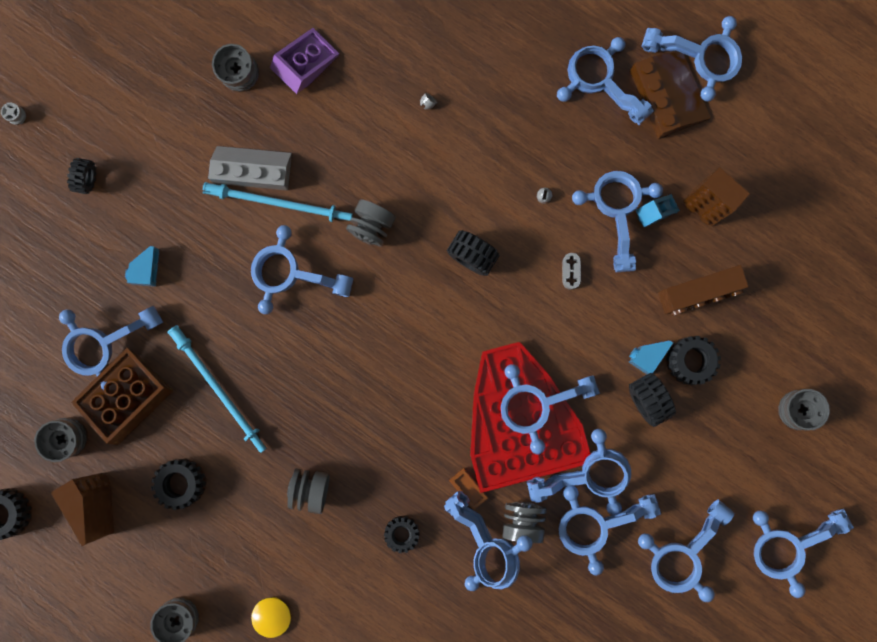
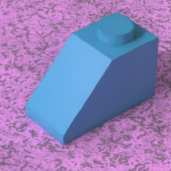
M672 194L655 199L636 210L638 220L644 227L680 211Z
M154 246L148 247L129 263V268L126 269L125 273L127 283L156 287L159 259L158 248Z
M665 341L640 346L639 348L635 347L629 355L631 358L629 363L646 375L649 373L653 374L673 342Z

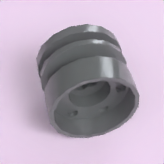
M227 44L219 48L213 56V72L226 87L233 91L242 92L249 90L255 85L259 76L258 64L245 48L237 44Z
M361 199L355 209V213L361 218H351L350 222L356 226L347 225L346 230L364 243L382 247L384 241L378 237L387 238V234L381 228L391 229L396 216L374 203Z
M812 389L791 391L784 395L778 406L782 422L794 430L818 429L825 424L830 414L826 398L820 392ZM803 407L804 411L798 413V409Z
M70 417L49 421L37 430L34 438L35 448L43 459L51 462H61L79 454L85 448L87 432L83 424Z
M295 468L287 491L288 509L293 510L297 503V509L301 511L304 504L308 503V512L322 514L327 498L329 473L316 471L313 479H310L309 470L306 469L302 477V469Z
M518 501L506 503L505 509L514 511V513L504 514V517L513 520V523L504 524L503 538L517 542L520 536L526 535L531 538L532 543H543L545 529L537 526L536 523L545 522L546 518L537 514H545L547 508L531 502Z
M173 598L165 602L153 614L150 622V630L154 639L157 642H185L197 627L199 622L198 610L190 600L185 598ZM176 616L180 617L178 623L174 622Z

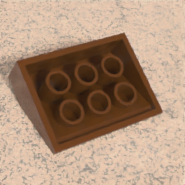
M679 51L671 52L634 63L630 73L641 99L648 101L652 105L654 112L649 116V119L658 139L711 119L683 53Z
M126 348L71 403L106 444L118 446L173 390L133 351ZM102 381L107 382L104 385V390L101 388Z
M102 473L72 479L51 492L81 546L114 533L112 491L109 486V479Z

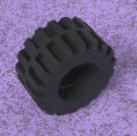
M463 230L458 231L447 249L448 254L455 261L483 276H488L500 256L497 250L489 243Z
M690 336L678 340L668 352L670 356L667 357V361H669L670 365H667V367L672 370L670 374L675 376L677 381L687 385L704 384L712 380V376H716L718 373L716 369H720L721 364H718V361L721 360V356H717L718 348L714 349L713 346L715 344L708 342V339L705 337ZM690 349L698 351L702 357V366L697 372L690 371L685 365L684 358Z
M649 373L629 384V392L635 406L651 426L656 427L676 415L675 405L669 392L654 374Z
M176 459L162 464L159 467L160 469L155 471L156 477L152 478L151 482L154 483V486H151V491L155 490L156 494L153 497L155 499L159 498L158 503L160 505L165 504L164 508L178 510L191 506L201 498L200 495L205 491L203 487L206 486V481H203L205 474H201V467L195 466L197 463L189 462L188 459ZM174 473H181L187 479L188 488L184 495L174 493L170 487V479Z
M15 489L0 490V504H3L9 513L7 523L5 525L0 523V540L21 533L24 530L23 527L29 524L27 519L31 518V514H29L31 506L27 505L29 500L27 498L23 499L24 494L22 492L17 493L18 490Z

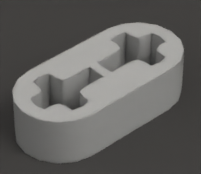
M568 253L562 260V282L565 288L573 290L579 286L581 281V265L577 254ZM570 257L576 261L573 264V270H570V264L566 263ZM570 273H573V279H576L573 286H570V283L566 281V279L570 278Z

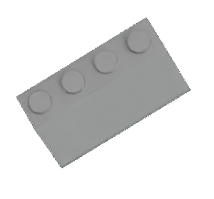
M217 146L210 159L208 179L213 184L288 191L292 153Z

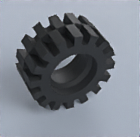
M74 158L73 162L70 163L71 167L68 169V188L72 192L90 194L92 187L94 188V182H96L95 162Z
M398 516L389 521L384 532V540L388 548H391L393 552L397 551L401 554L402 552L407 553L409 550L414 549L419 540V529L413 519H409L407 516ZM399 527H404L409 531V538L405 542L397 541L394 536L395 530Z

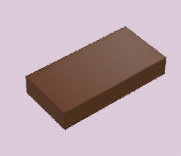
M464 468L449 479L457 491H462L468 496L470 500L468 504L473 510L488 499L484 492L480 493L478 484Z

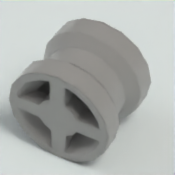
M6 103L1 109L2 117L11 124L20 125L26 119L25 111L15 103Z

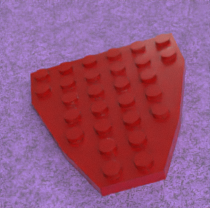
M520 342L486 350L481 355L473 396L470 456L480 493L531 480L535 477H542L583 466L586 457L590 455L583 425L566 400L549 405L548 420L542 428L537 430L539 439L543 440L546 446L545 451L541 454H534L531 451L530 444L532 440L529 433L515 432L504 422L501 415L502 400L506 393L514 388L511 379H508L505 375V368L508 365L515 364L519 367L520 375L518 378L521 385L537 387L546 397L561 393L549 374ZM519 392L509 401L507 407L508 415L517 425L530 426L541 417L542 404L533 393Z

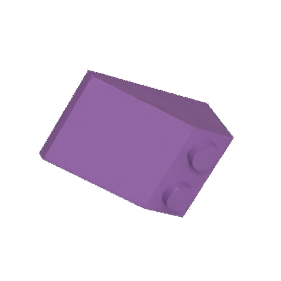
M312 28L274 54L270 69L298 94L310 85L339 56V53Z

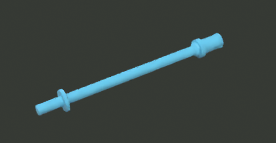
M205 182L203 185V190H205L203 194L219 196L220 199H225L229 196L329 216L330 222H333L334 218L350 221L353 216L352 213L337 211L335 205H332L331 209L232 190L226 184L216 185Z
M178 325L172 327L168 334L177 344L178 350L185 351L247 434L244 440L250 439L259 452L262 453L267 448L256 435L260 430L258 428L254 430L251 428L191 348L192 341L190 338H186Z

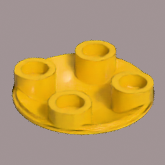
M277 597L261 600L252 612L253 627L264 637L274 638L282 635L291 622L288 606Z

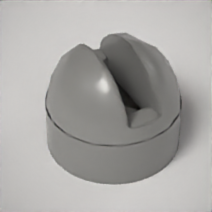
M425 93L420 100V105L424 104V109L426 110L433 108L437 103L429 93Z
M541 188L537 193V199L540 203H548L552 198V192L548 188ZM544 191H547L546 199H542Z

